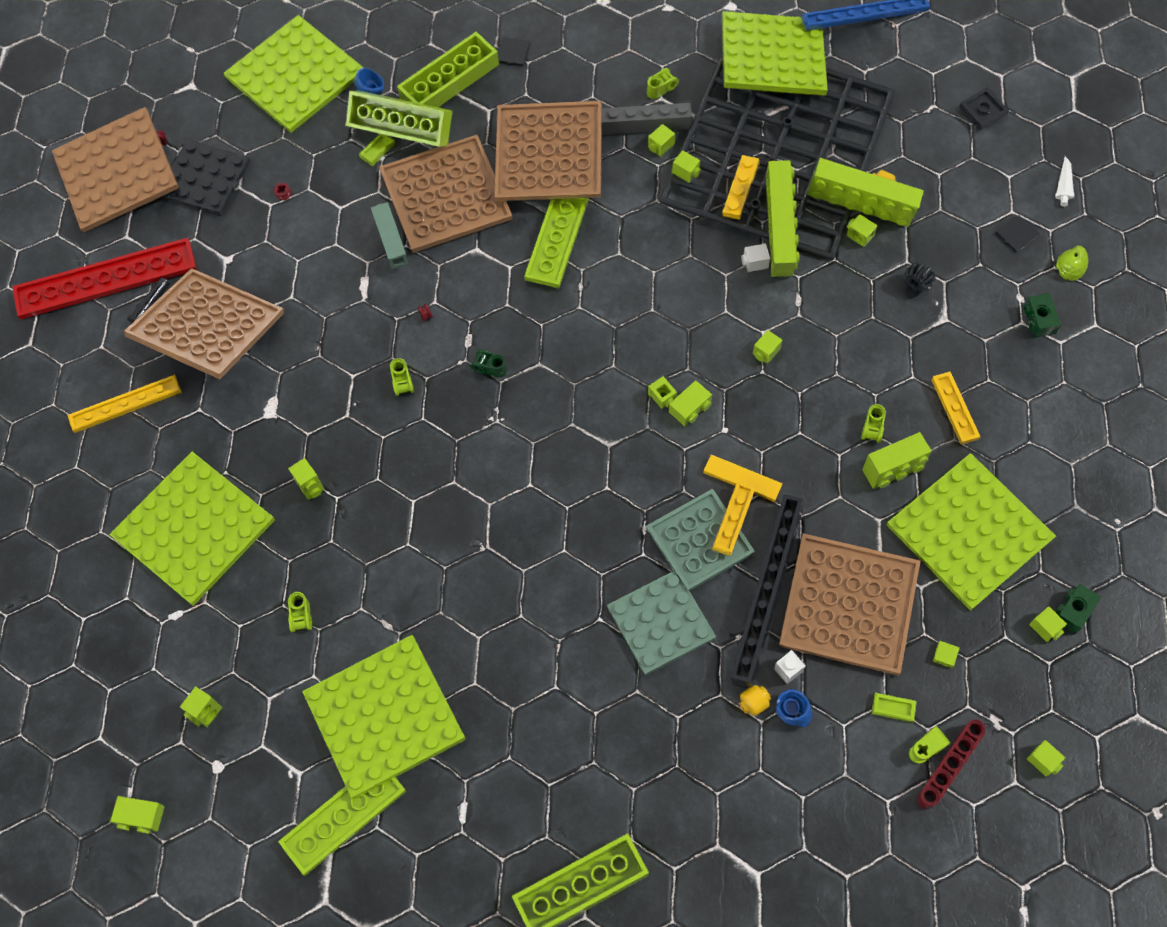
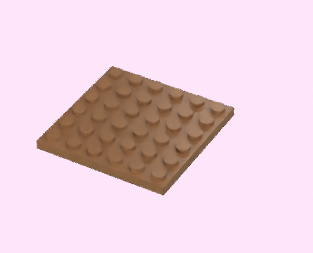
M602 102L498 105L495 201L601 197Z
M146 107L52 150L78 224L83 232L89 231L179 188Z
M478 135L379 167L412 253L513 220L507 202L495 201V174Z
M190 269L124 331V334L127 338L221 379L284 314V310L277 305L204 273Z
M802 534L778 647L899 676L905 652L920 560Z

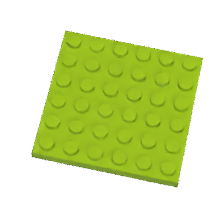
M723 11L724 88L814 95L827 94L822 28L807 31L801 17Z
M297 15L225 71L224 76L292 133L353 84L356 73L363 67L302 17Z
M191 452L109 535L194 606L275 519L194 452Z
M971 453L886 524L970 611L1056 537Z
M413 635L302 691L353 800L466 740Z

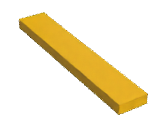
M172 375L69 414V422L72 431L77 433L182 393L177 377Z

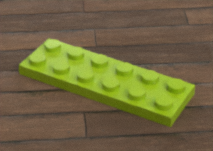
M589 198L551 199L524 276L526 281L560 288Z
M394 777L353 800L345 786L278 842L300 872L306 876L402 796L406 790Z

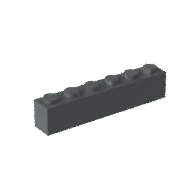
M690 103L602 108V135L654 132L662 124L671 131L689 130L692 122Z

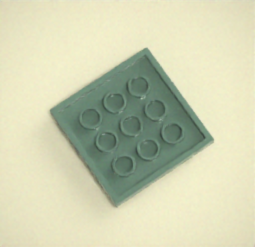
M713 489L646 526L647 531L687 591L693 590L755 553L741 530L731 556L712 550L727 510Z
M675 571L607 605L610 614L645 676L716 639L714 632L690 591H687Z

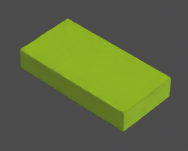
M379 134L359 156L365 162L374 166L395 145V140L388 135Z
M875 693L871 714L913 723L917 701Z

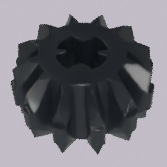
M917 261L907 267L903 275L904 282L913 288L914 292L916 290L919 293L927 292L936 280L935 272L931 271V267H927L925 263L921 264Z

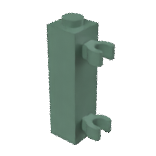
M388 202L371 207L391 269L409 264Z

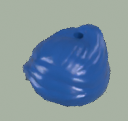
M369 68L358 70L354 78L357 91L380 95L384 90V81L381 76Z
M788 689L780 693L776 700L777 705L775 708L780 719L790 725L807 727L812 720V708L807 697L796 689Z

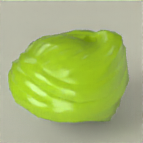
M1075 246L1063 252L1056 263L1061 277L1071 281L1080 279L1088 268V253L1082 246Z

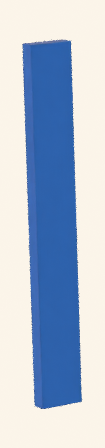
M886 0L804 13L801 19L808 31L929 11L931 6L928 0Z

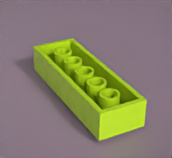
M475 32L397 86L399 98L405 101L440 107L499 65L498 51Z
M350 91L346 126L439 147L448 146L452 110L363 91Z
M820 158L812 175L807 195L909 227L920 207L924 190Z
M791 160L768 162L766 187L771 277L793 276L794 270L798 269L799 252H797L798 235H796L797 217L795 218L794 167H791Z
M626 834L513 895L512 898L526 927H557L648 877L649 872L629 834Z

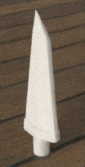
M1066 157L1064 158L1055 195L1056 199H1061L1060 205L1062 207L1068 205V199L1074 198L1072 167Z

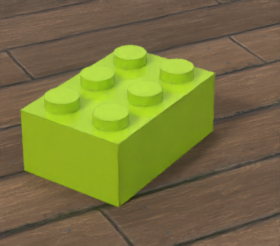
M919 432L868 454L862 471L873 489L877 487L884 488L895 479L899 481L911 472L918 473L922 471L932 451Z

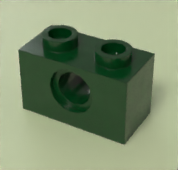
M1051 294L1028 297L1023 306V311L1028 317L1029 329L1033 331L1034 337L1056 334L1061 327V323Z
M1079 584L1075 589L1071 587L1065 596L1068 600L1065 604L1061 603L1055 611L1067 624L1065 628L1074 634H1077L1082 629L1101 599V596L1082 584ZM1072 604L1077 605L1080 611H1076Z

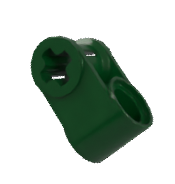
M484 349L476 350L475 360L470 364L472 370L497 378L506 375L507 366L502 355L491 353Z

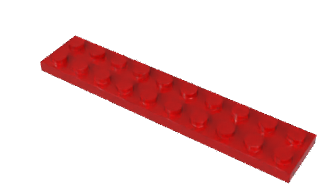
M189 238L177 240L12 286L17 315L21 320L157 282L160 278L168 279L182 275L190 269L197 270Z

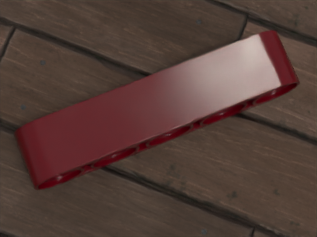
M977 719L971 720L955 739L917 796V802L922 808L931 809L941 800L985 735L986 727L982 721ZM970 727H975L978 730V735L972 734ZM958 744H965L967 752L961 751ZM948 759L955 762V769L948 766ZM936 776L944 779V786L936 782ZM924 793L932 795V803L925 800Z

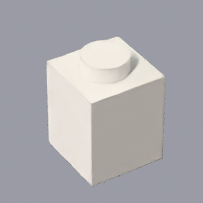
M766 244L745 247L744 255L741 256L743 266H746L748 272L769 268L770 256Z
M791 650L776 662L774 670L786 684H789L803 672L805 665Z

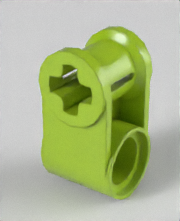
M668 68L662 69L657 74L648 78L647 96L652 99L659 98L668 91L673 90L678 85L679 79L673 77Z
M400 358L394 359L390 364L395 396L409 391L413 393V384L406 362ZM398 368H403L400 372L396 371Z
M875 404L869 408L862 431V440L867 438L881 443L886 410L882 405ZM872 414H878L880 418H875Z
M301 592L292 593L288 598V620L291 633L300 629L312 630V618L308 599ZM303 600L301 606L295 607L296 601Z
M936 726L909 750V757L914 763L922 764L948 746L950 741ZM920 750H922V751L924 752V753L921 754V755L918 754V751H920Z

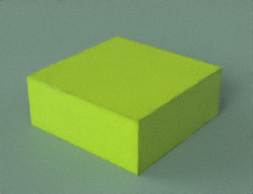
M939 641L933 662L953 668L959 647Z

